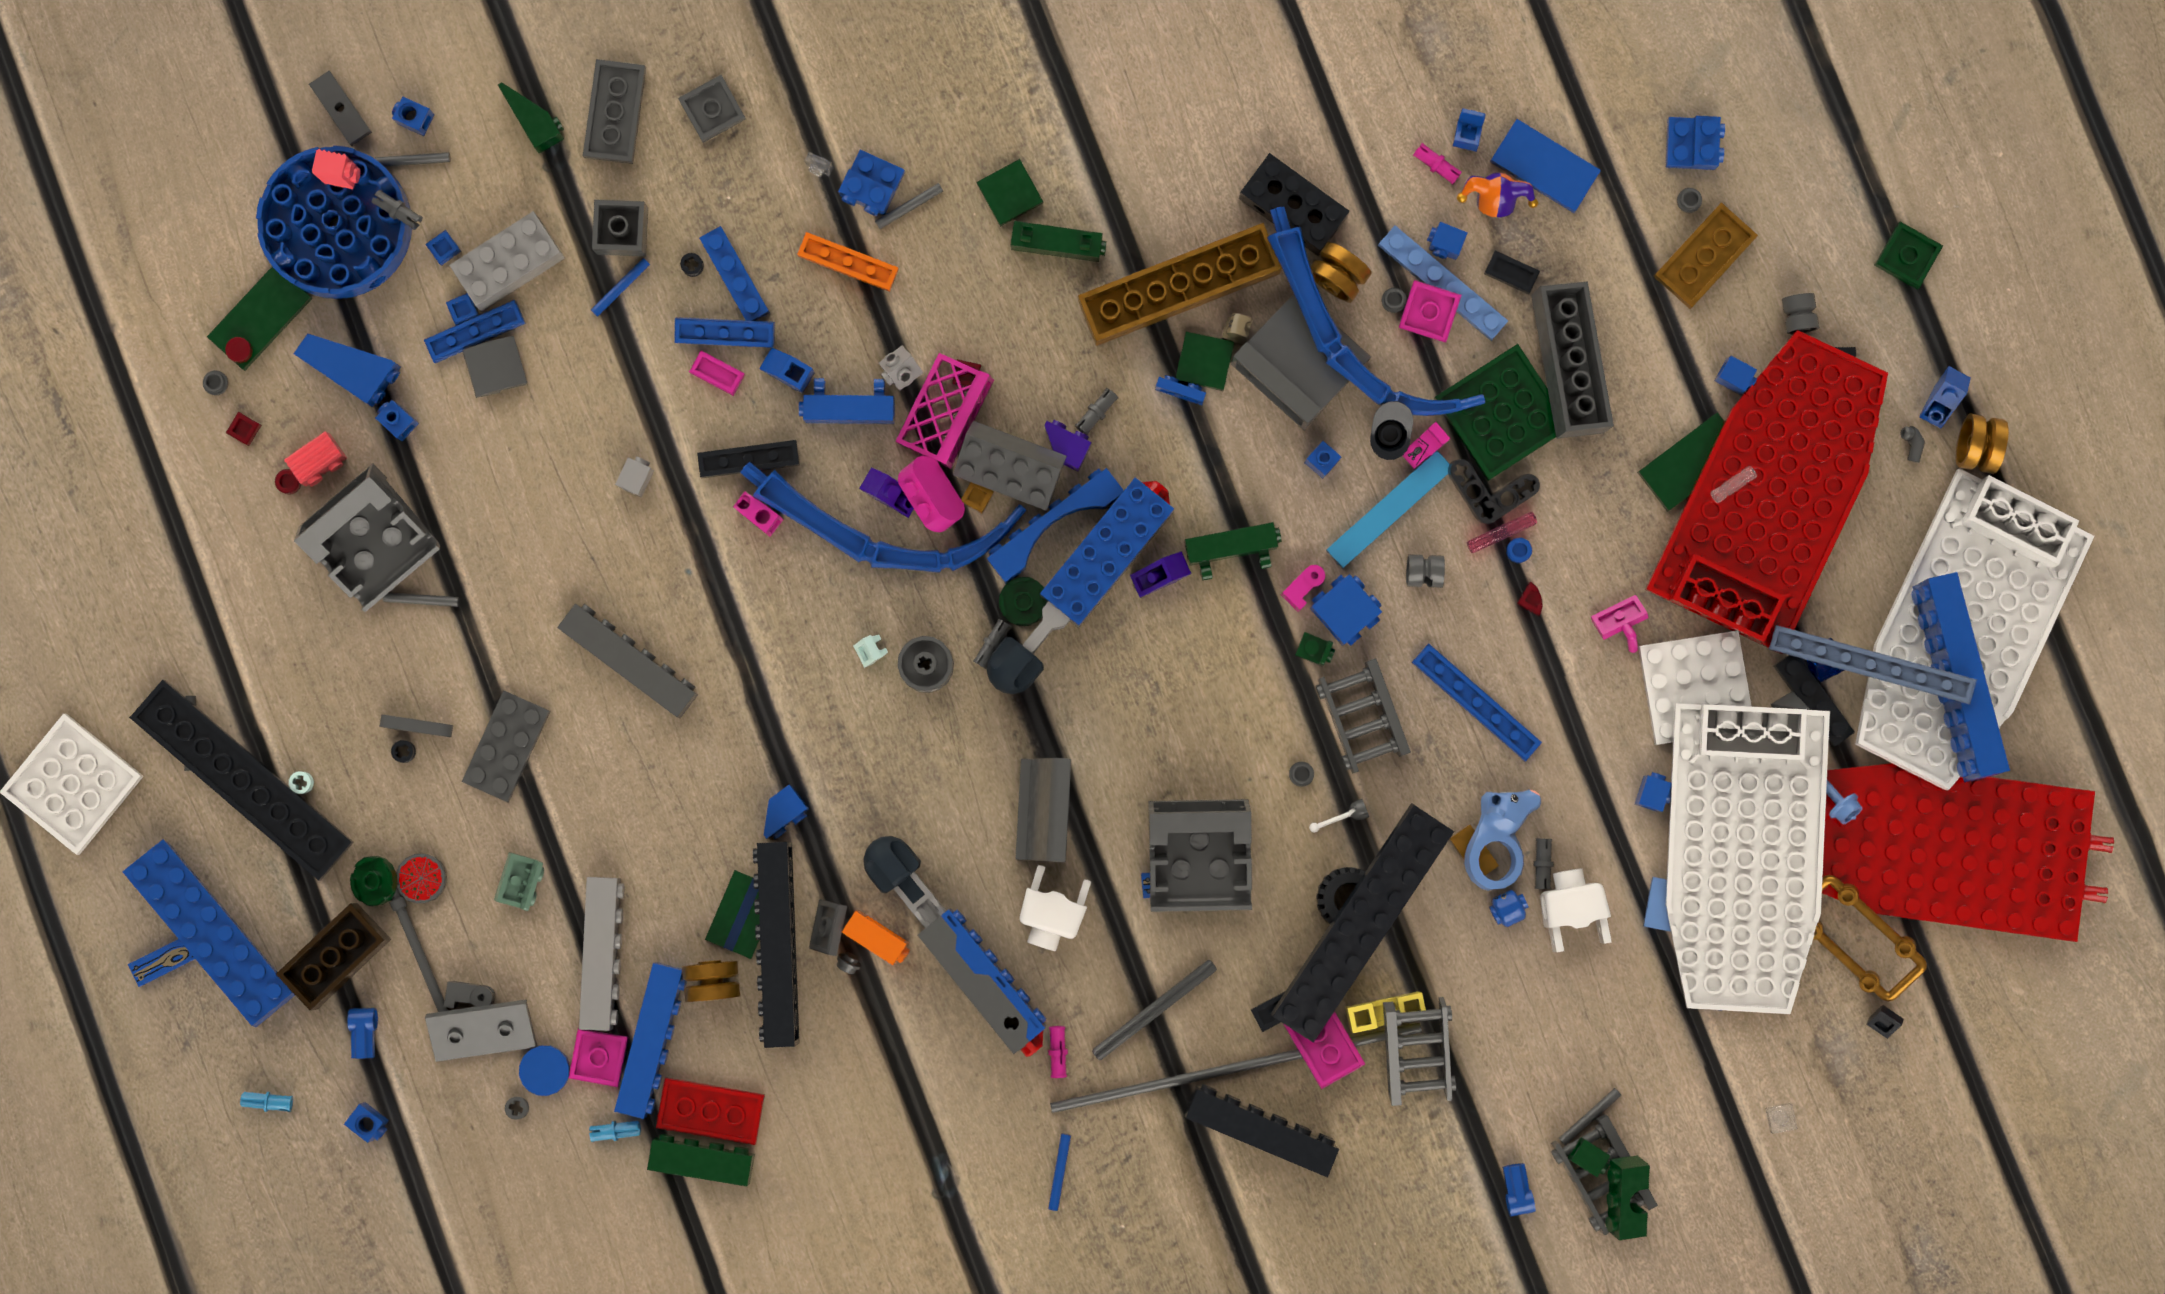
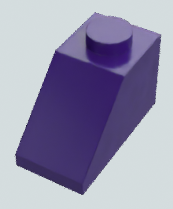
M1181 551L1157 560L1131 574L1130 577L1141 598L1176 583L1192 573Z

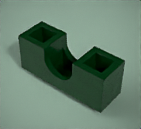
M1638 1155L1610 1159V1169L1607 1172L1609 1193L1606 1196L1608 1217H1606L1605 1223L1607 1230L1619 1241L1647 1236L1648 1213L1637 1203H1630L1632 1196L1636 1192L1649 1189L1650 1165Z

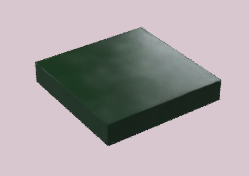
M1020 159L976 182L1000 227L1043 204L1040 194Z
M1900 221L1874 266L1911 287L1919 289L1943 245Z
M1186 331L1176 378L1179 382L1224 391L1234 342Z

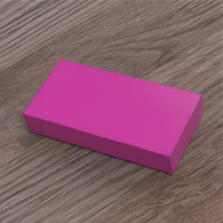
M700 351L689 371L690 374L732 396L735 395L745 376L743 372L703 351Z

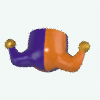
M1493 173L1485 178L1470 176L1462 192L1457 195L1458 202L1465 203L1468 194L1474 191L1478 192V209L1483 214L1491 217L1510 215L1514 211L1517 198L1520 196L1527 197L1530 208H1535L1539 204L1535 198L1532 184L1513 180L1505 173Z

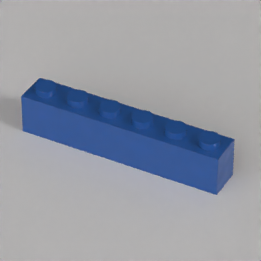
M658 962L652 965L614 1112L641 1119L653 1113L656 1099H652L654 1089H659L662 1075L659 1074L661 1064L665 1065L669 1050L665 1049L667 1039H672L675 1025H671L673 1016L678 1015L681 1007V1001L678 1000L680 990L684 991L687 981L683 979L681 968Z

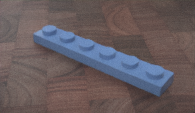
M1394 225L1378 244L1381 249L1420 282L1461 294L1457 313L1490 341L1508 322L1505 317L1397 226Z

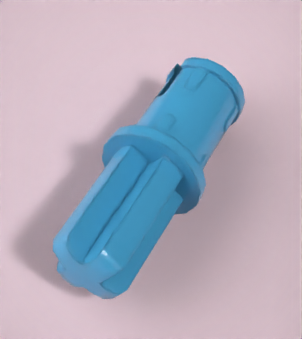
M243 1092L240 1098V1105L242 1107L264 1109V1112H268V1110L291 1112L293 1096L273 1095L270 1092H266V1094Z
M612 1121L611 1124L590 1126L589 1131H592V1133H589L591 1142L609 1139L618 1141V1138L639 1136L641 1125L639 1121L622 1123Z

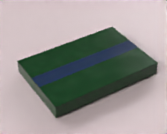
M734 870L705 940L749 959H752L760 941L756 940L755 927L760 924L759 914H755L754 907L755 899H759L758 889H754L753 877Z

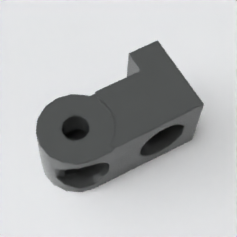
M448 981L444 1007L456 1008L458 1007V1002L471 1003L475 1007L491 1005L496 998L495 992L486 985Z

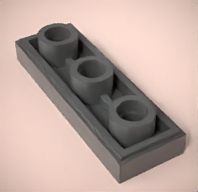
M330 71L309 83L351 146L372 133ZM341 106H344V110L342 112H338V109Z

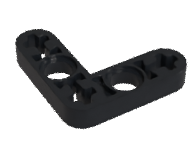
M1457 459L1452 461L1448 467L1449 477L1475 518L1481 523L1490 524L1534 496L1540 489V482L1536 476L1524 474L1490 495L1468 461ZM1457 464L1465 466L1466 469L1463 473L1466 478L1471 476L1473 480L1465 482L1463 486L1460 484V482L1465 481L1463 477L1454 473L1457 470ZM1525 479L1527 481H1533V484L1531 485L1532 490L1529 491L1525 489L1521 491L1519 494L1522 495V498H1519L1518 492L1515 489H1513V486H1515L1516 489H1520L1525 485ZM1472 484L1477 485L1480 490L1478 497L1474 499L1467 495V488ZM1507 491L1513 495V502L1509 506H1505L1501 502L1502 494ZM1485 497L1486 501H1482V504L1485 508L1492 509L1489 513L1491 517H1481L1483 513L1482 507L1480 505L1475 507L1473 504Z

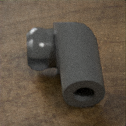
M1905 426L1902 428L1900 435L1911 446L1907 460L1920 463L1925 440L1916 427Z

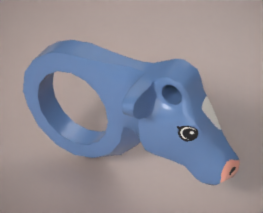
M1529 789L1522 792H1486L1481 797L1480 821L1467 845L1464 860L1468 876L1481 889L1490 891L1506 888L1513 884L1519 875H1522L1524 854L1515 833L1525 822L1528 815L1540 807L1541 798L1539 793ZM1494 841L1502 843L1508 849L1511 857L1509 871L1503 878L1495 881L1483 875L1479 866L1480 852L1485 845Z

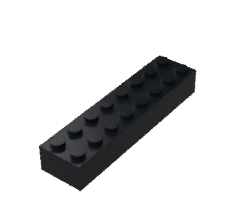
M792 842L757 843V848H753V863L758 864V873L754 874V889H758L759 899H755L754 907L755 914H759L760 924L755 927L756 940H760L761 948L756 951L757 965H761V975L757 976L758 991H762V1000L758 1002L759 1017L763 1016V1025L759 1027V1040L764 1042V1048L795 1047L800 1043Z

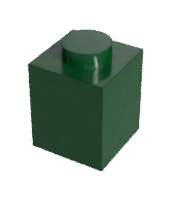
M1580 1137L1568 1156L1570 1161L1595 1177H1598L1599 1174L1603 1175L1610 1165V1161H1608L1610 1155Z

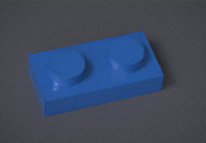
M1167 375L1164 378H1158L1155 390L1201 406L1203 405L1206 392L1202 391V387L1191 383L1188 386L1179 384L1177 378Z

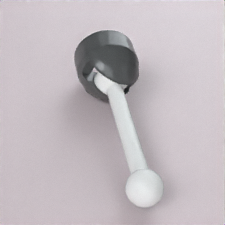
M1359 799L1351 804L1349 812L1318 824L1311 823L1309 829L1315 833L1319 828L1350 816L1355 820H1363L1369 818V814L1363 799Z

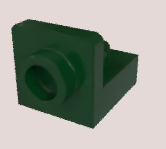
M1304 632L1295 656L1323 667L1325 662H1331L1335 649L1331 648L1333 645L1332 641H1326Z

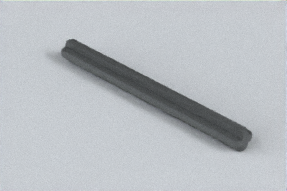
M1211 960L1204 962L1093 1048L1092 1052L1098 1060L1105 1058L1216 972L1217 968Z

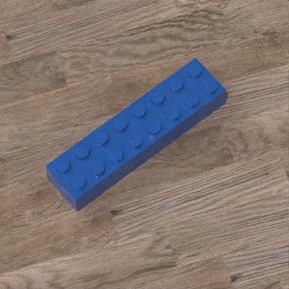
M1958 573L1928 578L1913 586L1911 595L1913 603L1917 605L1920 614L1918 616V623L1925 633L1924 645L1926 652L1931 656V667L1977 679L1970 704L1938 696L1945 709V725L1947 728H1950L1952 736L1950 739L1951 748L1958 758V774L1960 777H1963L1964 782L2008 772L2010 771Z
M162 839L122 871L251 1026L258 1027L295 996L276 975L277 971L169 842Z

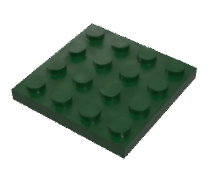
M1516 344L1434 397V400H1462L1483 394L1485 404L1444 415L1487 481L1556 438L1548 388L1519 344Z

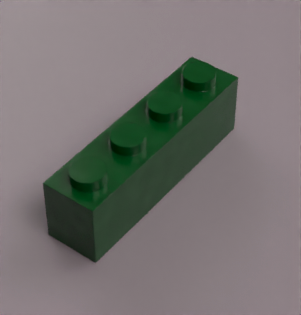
M660 1134L659 1138L655 1137L652 1139L647 1170L746 1187L750 1184L755 1154L749 1153V1148L734 1147V1150L724 1149V1144L710 1142L709 1146L699 1145V1140L685 1138L684 1142L675 1141V1136Z

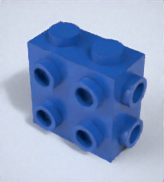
M1341 574L1330 584L1333 588L1327 594L1321 591L1311 600L1314 605L1310 609L1342 646L1346 643L1351 646L1362 637L1359 632L1365 626L1370 630L1380 621L1378 615L1382 613L1380 610L1382 605L1374 595L1370 597L1363 590L1365 585L1357 576L1352 577L1349 574L1344 578Z

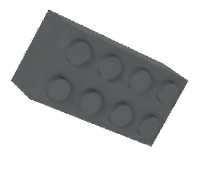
M973 421L965 435L953 475L1047 510L1067 456Z

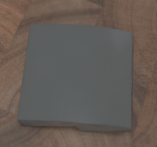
M514 336L482 343L462 351L476 398L497 394L502 390L527 384Z

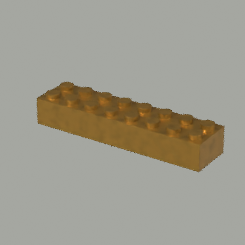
M1264 223L1078 295L1079 305L1095 345L1099 346L1279 275L1282 267L1267 239L1269 235Z

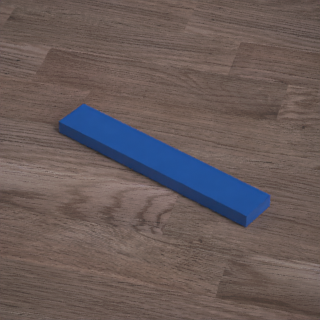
M1429 643L1411 662L1524 762L1542 743Z

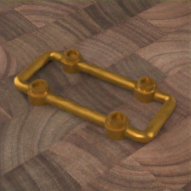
M1833 875L1823 876L1822 891L1828 885H1831L1838 892L1840 903L1847 906L1853 905L1895 944V952L1899 957L1910 958L1916 966L1890 991H1887L1880 985V977L1876 972L1871 970L1865 971L1823 932V924L1820 920L1816 925L1813 940H1818L1859 978V986L1863 991L1868 993L1874 992L1880 999L1888 1002L1897 999L1927 968L1926 960L1916 951L1915 941L1908 936L1901 937L1859 898V891L1856 886L1843 884Z

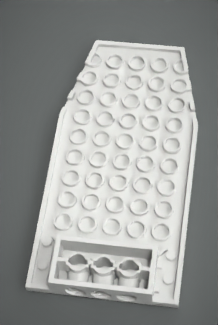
M1961 468L1957 469L1877 637L1873 651L1931 667V656L1926 652L1924 645L1925 633L1918 623V616L1920 614L1917 605L1912 600V587L1928 578L1957 572L2000 729L2003 722L2015 710L2094 536L2077 527L2079 520L1990 475L1980 479ZM1868 677L1855 745L1946 791L1960 777L1957 771L1958 758L1950 744V739L1952 738L1950 728H1947L1944 722V705L1939 701L1938 696Z
M1675 703L1665 905L1687 1008L1791 1014L1800 984L1799 981L1805 968L1809 948L1812 945L1816 925L1821 915L1830 711Z

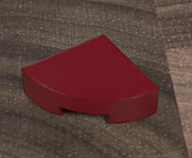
M1529 582L1517 604L1540 616L1543 607L1542 597L1536 585Z

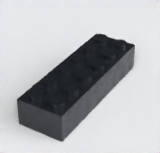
M1202 1084L1201 1088L1195 1086L1184 1112L1185 1118L1328 1178L1339 1152V1148L1335 1145L1336 1141L1333 1138L1319 1133L1318 1137L1314 1136L1309 1128L1298 1123L1295 1124V1127L1290 1126L1286 1118L1273 1113L1271 1117L1264 1115L1265 1111L1249 1103L1248 1107L1240 1104V1099L1229 1094L1221 1097L1217 1095L1218 1091L1208 1085Z

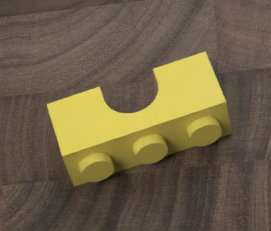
M1418 991L1345 1007L1350 1032L1357 1033L1383 1026V1002L1393 1001L1395 1009L1400 1010V1013L1426 1010L1422 992Z

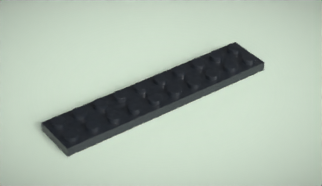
M162 680L129 717L318 881L324 878L354 843L166 680Z
M1413 803L1410 804L1271 1012L1274 1018L1314 1043L1455 831Z

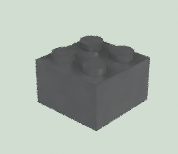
M594 200L592 250L596 255L646 257L648 206L644 201Z

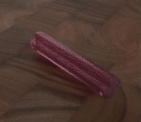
M1529 512L1469 540L1467 547L1471 553H1476L1537 524L1536 516L1533 512Z

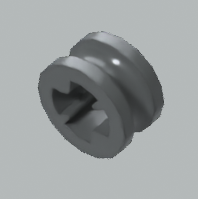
M522 1097L510 1098L505 1104V1113L511 1119H522L529 1112V1104ZM519 1101L523 1111L522 1113L518 1112L516 1116L514 1115V1110L511 1109V1105Z

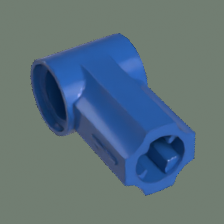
M349 1009L347 1023L348 1029L351 1031V1058H374L375 1031L378 1026L377 1009Z
M1519 1163L1503 1166L1507 1190L1505 1197L1509 1216L1536 1212L1533 1193L1529 1190L1525 1164Z

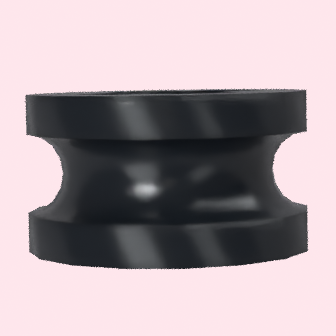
M687 253L680 262L681 269L690 277L700 275L704 268L702 259L695 253ZM690 259H694L699 264L697 268L694 267V271H690L689 267L686 266L687 262L690 263Z
M400 740L392 746L391 755L400 763H408L415 758L416 748L411 742ZM407 745L409 747L407 751H410L409 755L400 758L398 748Z

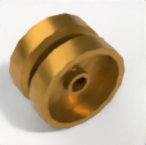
M1328 242L1320 252L1322 261L1316 260L1310 266L1315 283L1336 298L1351 303L1359 293L1356 284H1365L1372 272L1353 253L1335 243Z
M1968 414L1963 421L1957 440L1956 465L1959 468L1969 470L1978 466L1981 472L1997 473L2007 449L2008 422L1998 418H1991L1986 422L1985 417L1982 415Z
M721 960L698 962L696 965L682 966L683 979L686 981H699L700 984L687 986L684 989L685 1002L718 1000L741 996L740 983L736 981H723V978L735 977L739 974L738 961L721 962Z

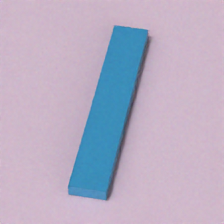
M1436 451L1326 551L1343 569L1448 475L1449 463Z

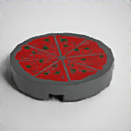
M413 854L405 858L398 866L396 872L398 880L397 889L408 901L414 903L433 901L440 896L446 886L447 876L445 868L434 856L429 854Z

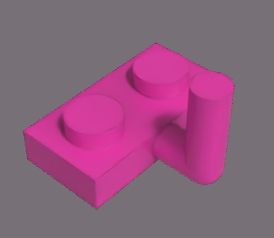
M1636 595L1591 616L1592 623L1603 640L1623 631L1627 638L1629 652H1637V635L1632 626L1648 619V613Z

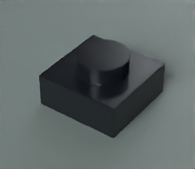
M1882 1005L1868 1018L1866 1025L1888 1039L1902 1026L1904 1018Z

